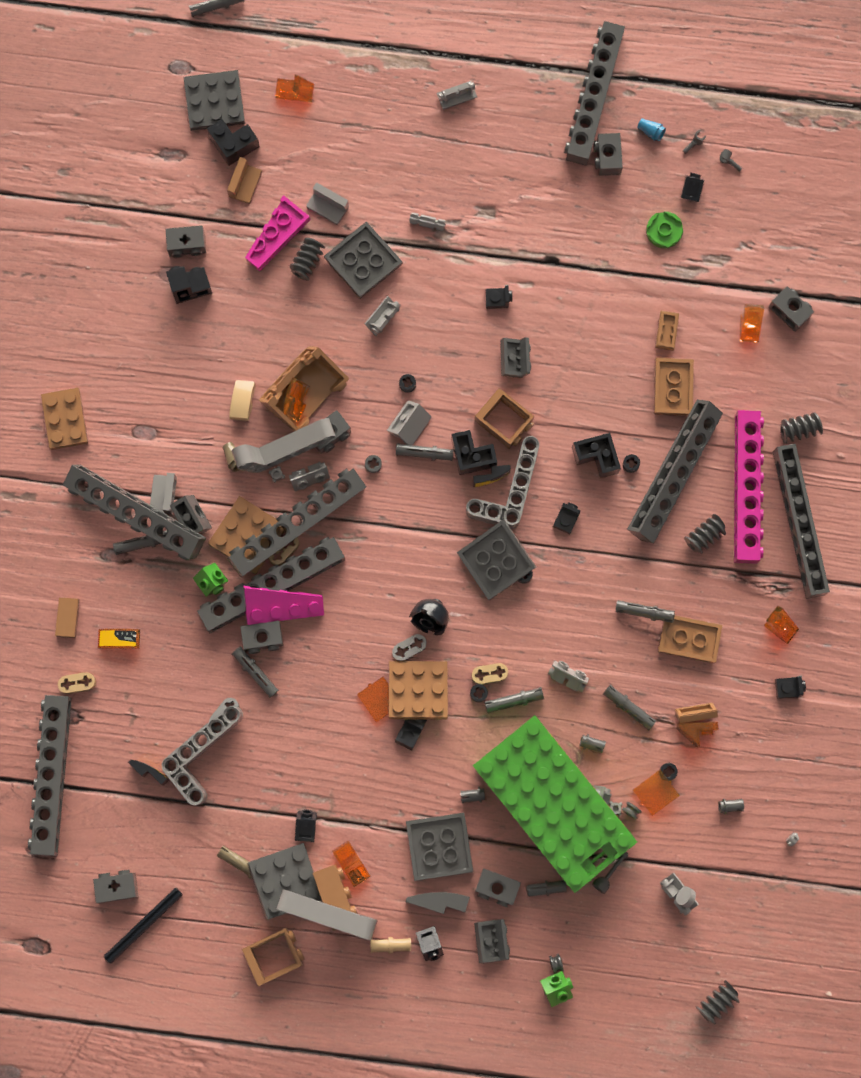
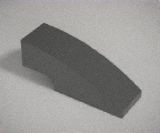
M431 892L407 897L406 902L444 914L446 906L465 912L470 897L456 893Z

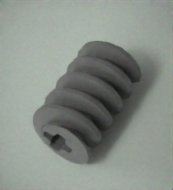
M305 238L304 244L300 246L301 250L297 251V257L293 259L294 263L290 264L291 272L295 276L309 281V277L306 274H313L309 268H316L313 261H320L316 255L322 256L323 252L320 248L325 249V246L313 238Z
M812 412L810 416L805 414L803 418L797 416L796 419L789 418L788 421L786 419L781 421L780 432L785 444L788 437L791 442H794V437L797 436L798 440H801L802 434H804L806 439L809 438V432H811L813 437L816 436L817 430L820 435L823 434L822 422L815 412Z
M713 514L712 518H707L706 523H701L700 527L694 529L695 533L690 532L689 537L685 536L684 540L693 551L703 554L701 547L708 550V542L714 545V537L720 540L719 533L726 535L725 524L718 515Z
M724 980L726 987L718 986L720 993L713 990L714 998L707 996L708 1003L700 1002L702 1009L696 1006L701 1015L714 1025L716 1024L715 1016L722 1019L720 1012L728 1013L726 1006L734 1008L733 1000L740 1003L739 994L726 980Z

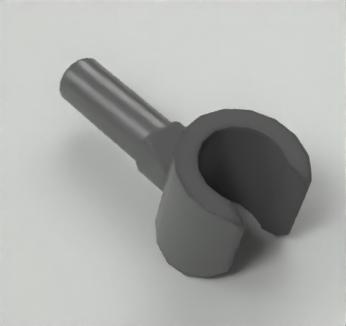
M701 130L695 133L691 143L683 150L685 154L693 146L703 143L706 135L703 138H699L698 135Z
M724 149L721 152L720 161L725 164L729 163L740 172L742 167L731 159L732 152Z

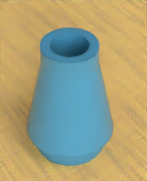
M643 118L637 126L638 129L643 131L653 141H660L666 131L663 124Z

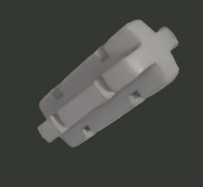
M411 213L409 222L411 224L417 225L419 223L420 226L432 229L435 227L436 230L443 231L445 228V220H436L434 217L425 215L418 216L419 214Z

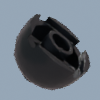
M438 599L419 601L409 615V618L412 617L411 623L417 629L427 634L428 630L435 632L434 635L436 636L442 635L445 632L449 622V612Z

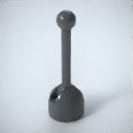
M625 852L621 855L605 877H598L593 882V887L605 894L610 887L608 879L623 859L628 857V853Z

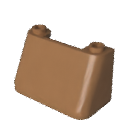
M309 346L298 355L266 390L259 401L293 431H297L308 426L310 421L308 418L332 392L342 391L347 386L346 382L350 378L319 347ZM293 380L303 386L297 401L295 419L285 414L286 399Z

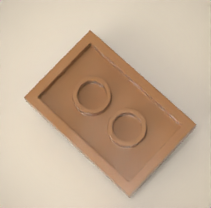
M655 359L654 414L689 415L693 408L694 359Z
M72 388L41 394L50 450L88 444L80 389Z
M675 616L673 623L663 621L658 652L715 664L722 625Z

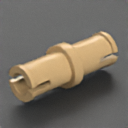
M388 937L386 940H371V953L389 952V954H393V951H411V939H393Z

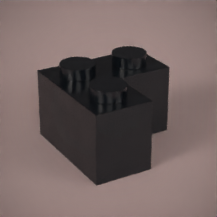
M223 119L207 128L210 140L228 166L238 161L240 157L243 158L260 147L257 136L248 124L234 133L230 131Z
M175 266L166 271L176 304L212 294L204 267H194L189 272H186L184 266Z
M470 430L451 435L459 475L491 469V467L497 466L493 444L474 448Z
M610 433L573 442L572 451L576 465L595 461L600 478L619 474L621 467Z

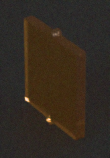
M381 677L373 684L369 683L367 688L357 694L375 722L389 715V684L384 677Z
M658 770L633 789L641 801L640 804L644 805L652 816L680 796L672 786V781L668 780L661 770Z

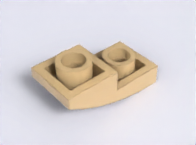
M236 380L230 407V419L249 420L252 410L251 401L256 387L255 382Z

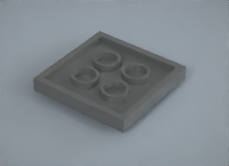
M238 70L183 77L191 131L207 129L223 119L227 126L245 124Z
M367 221L324 255V259L360 299L403 264L402 260Z
M505 520L500 521L457 552L488 600H491L537 568Z
M465 813L406 821L414 881L473 872Z
M304 843L247 863L266 920L287 913L276 909L283 889L317 901L322 900Z

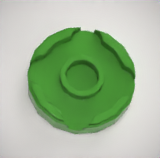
M664 211L654 214L646 226V235L649 241L659 248L675 246L683 234L681 219L671 212Z

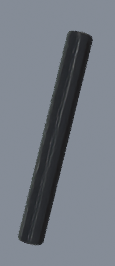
M174 888L104 955V959L109 964L113 963L182 897V892L178 888Z

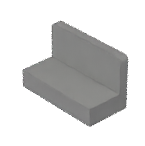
M316 182L313 187V195L306 206L308 209L337 225L349 208V202L347 199Z
M408 400L387 431L391 435L402 439L407 445H413L432 417L420 404Z
M167 473V476L154 475L150 505L165 514H173L170 505L174 503L177 481L175 473Z

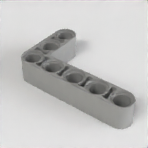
M325 418L260 448L246 444L240 445L232 449V454L238 469L258 473L324 444L336 436L330 419Z
M529 436L523 440L506 506L480 499H471L466 506V514L469 518L493 525L505 520L511 529L519 525L539 449L537 438ZM527 443L534 444L535 449L528 450L525 447V445ZM528 461L531 466L523 468L520 463ZM523 479L526 485L519 486L516 484V480ZM513 497H519L522 502L520 504H514L511 501V499ZM472 505H477L480 511L473 513L469 508ZM495 510L498 512V516L492 518L488 515V512ZM508 515H514L517 518V521L511 523L507 520L506 517Z
M226 707L162 762L164 773L191 805L203 804L207 799V792L187 766L241 722L243 712L239 707ZM231 710L237 712V718L233 721L229 719V712ZM217 722L222 725V730L219 733L213 730ZM201 735H205L207 738V742L203 746L198 742ZM187 747L190 748L192 751V754L188 759L185 758L183 755V752ZM171 760L176 762V769L174 771L168 768ZM184 775L189 779L187 786H183L180 783V779ZM195 791H199L201 794V799L198 802L193 800L192 795Z
M284 889L276 908L370 941L378 921Z

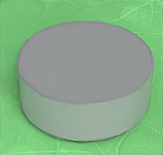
M687 886L681 888L676 896L677 904L684 908L690 907L696 898L695 891Z

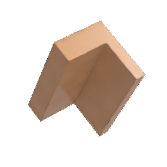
M240 157L227 189L228 196L250 204L262 170L249 166L247 159Z

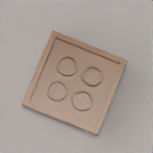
M239 496L209 540L208 545L230 557L229 552L237 546L241 549L246 545L245 540L252 535L258 537L262 534V528L269 523L273 526L278 521ZM277 527L276 534L282 537L285 530L282 527ZM262 538L260 545L263 548H268L270 542L268 539ZM246 549L244 553L245 557L249 560H252L254 558V552L250 549ZM266 560L253 568L251 572L257 575Z
M389 661V719L447 720V661Z

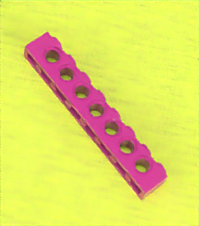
M738 410L735 414L734 563L757 564L760 558H763V547H760V540H763L764 532L763 528H760V521H763L764 512L760 510V502H763L764 493L761 491V484H763L764 474L761 472V465L764 462V455L761 454V447L764 444L761 428L764 426V418L761 417V411ZM745 428H751L754 435H748ZM745 447H752L754 453L750 454L746 452ZM745 465H751L754 471L748 472L745 469ZM745 483L752 484L754 490H747L745 487ZM745 502H751L753 509H747ZM745 520H750L753 523V528L746 527ZM745 539L752 540L753 547H748L745 544Z

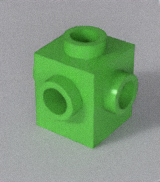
M216 563L202 568L193 577V580L206 597L211 594L217 595L224 590L223 586L228 582Z
M562 971L540 980L551 1007L573 998L571 989L574 988L569 977L565 978Z

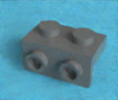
M524 337L521 340L511 338L500 339L501 376L522 378L530 374L531 346L528 337Z
M504 919L474 923L479 963L509 960L510 948L507 944V926Z

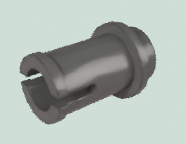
M587 734L586 736L582 735L579 746L583 747L584 750L588 748L603 753L602 749L605 748L606 741L589 737V734Z
M478 787L475 790L460 791L462 803L480 801L481 803L482 800H485L484 788L480 789Z
M722 799V801L718 802L719 812L725 815L727 812L744 811L743 799L727 801Z

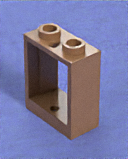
M499 388L475 415L474 421L510 449L512 445L516 446L521 441V435L524 431L528 432L533 427L534 415ZM501 401L525 420L510 439L506 438L485 421Z
M285 928L242 949L258 986L303 965L302 961L305 958L301 949L297 950L294 942L297 940L292 930L288 931ZM284 935L296 963L265 977L253 949Z

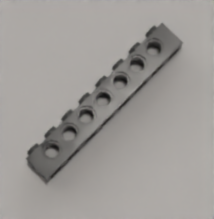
M604 21L603 27L598 28L596 38H599L598 44L594 43L591 53L594 55V59L589 60L587 70L590 71L589 77L585 76L582 87H585V91L580 93L578 100L581 106L580 109L575 110L573 120H576L575 126L571 125L569 137H572L571 142L566 143L564 153L567 154L566 161L585 166L588 164L625 26ZM604 42H609L611 45H605ZM600 58H604V59H606L607 61H606V62H602V61H600L599 59H600ZM599 74L602 78H596L594 75ZM590 91H596L598 94L593 95ZM590 107L593 111H587L585 108ZM581 124H587L589 127L583 128ZM581 140L584 142V144L579 145L576 143V141Z
M696 400L627 528L628 531L641 541L654 544L723 415V412L710 401Z
M796 444L779 446L773 451V456L806 599L825 596L830 590Z
M72 465L65 478L63 486L68 488L69 493L76 496L80 495L86 503L99 506L100 511L114 515L115 519L121 523H128L131 525L130 528L132 530L143 532L149 540L162 543L163 548L169 551L174 550L179 553L178 556L184 560L197 558L206 537L82 465ZM85 482L88 483V489H87V490L85 489V486H84ZM101 490L104 493L103 499L100 497ZM116 500L119 501V508L116 507ZM132 509L135 510V517L131 515ZM148 518L151 520V526H150V527H149L148 524H147V519H148ZM164 527L167 529L166 536L163 534ZM180 536H181L182 539H183V545H182V546L179 544V537H180Z
M346 468L338 474L339 479L334 482L331 479L322 485L324 489L318 493L315 490L308 495L307 498L309 500L304 504L300 501L292 507L293 512L290 514L283 513L276 518L278 522L273 526L270 523L261 529L262 534L258 537L252 535L245 540L246 545L240 549L237 546L229 552L231 556L227 559L239 576H244L365 489L367 486L354 468L350 471ZM339 483L346 485L347 490L345 493L338 490ZM324 494L330 495V504L324 503L322 499ZM308 505H313L316 508L315 515L307 512ZM293 516L300 518L301 523L299 526L292 524L291 519ZM277 527L284 528V537L277 536ZM262 538L269 540L270 546L268 548H263L260 545ZM246 549H250L254 552V558L252 560H249L245 557L244 553Z
M324 538L319 542L320 545L304 549L302 551L303 554L298 557L295 555L285 560V564L281 566L275 565L268 569V573L254 576L251 578L252 581L246 585L244 583L239 584L234 588L235 591L219 595L217 597L218 600L213 603L209 601L202 604L197 612L208 632L211 634L246 615L243 586L268 588L266 587V582L273 579L276 581V585L273 588H268V590H285L288 592L345 561V556L335 538ZM325 552L327 558L325 560H318L316 558L317 554ZM303 561L310 563V567L306 570L300 568V564ZM286 570L293 572V576L290 579L283 577V573ZM235 598L242 599V603L238 607L232 606V601ZM218 607L225 608V612L221 616L215 615V610Z
M45 695V700L41 701L43 719H40L39 731L42 732L41 739H38L37 750L40 753L39 759H36L35 770H38V775L34 779L33 784L36 796L32 799L31 805L32 810H34V818L30 820L32 838L28 840V850L33 855L58 856L72 698L69 696ZM58 711L59 718L56 721H51L50 716L52 712ZM51 731L57 732V738L54 741L49 740V733ZM54 750L56 756L53 760L49 761L47 753ZM48 770H52L54 776L51 780L47 781L45 773ZM49 789L52 792V797L49 800H45L43 793ZM48 809L50 817L47 820H43L41 814L44 810ZM43 829L48 831L46 840H41L39 836Z

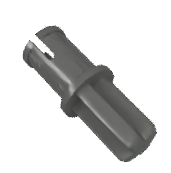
M546 880L545 883L530 884L526 887L528 896L545 894L549 896V894L567 892L564 880L554 882Z

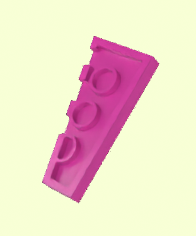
M283 195L279 206L274 209L268 224H265L260 237L255 240L247 253L246 261L260 272L311 220L310 216Z
M243 586L247 625L324 615L322 595Z

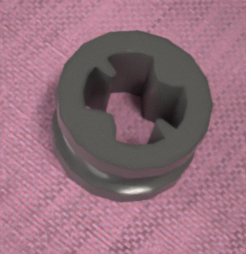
M370 455L366 458L365 468L367 471L376 473L381 469L382 461L378 456ZM373 459L377 460L376 463H379V465L371 469L368 462H372Z
M627 802L626 808H622V811L637 820V814H641L642 811L630 802Z
M556 954V957L549 956L553 973L556 974L558 970L563 972L564 969L560 955Z

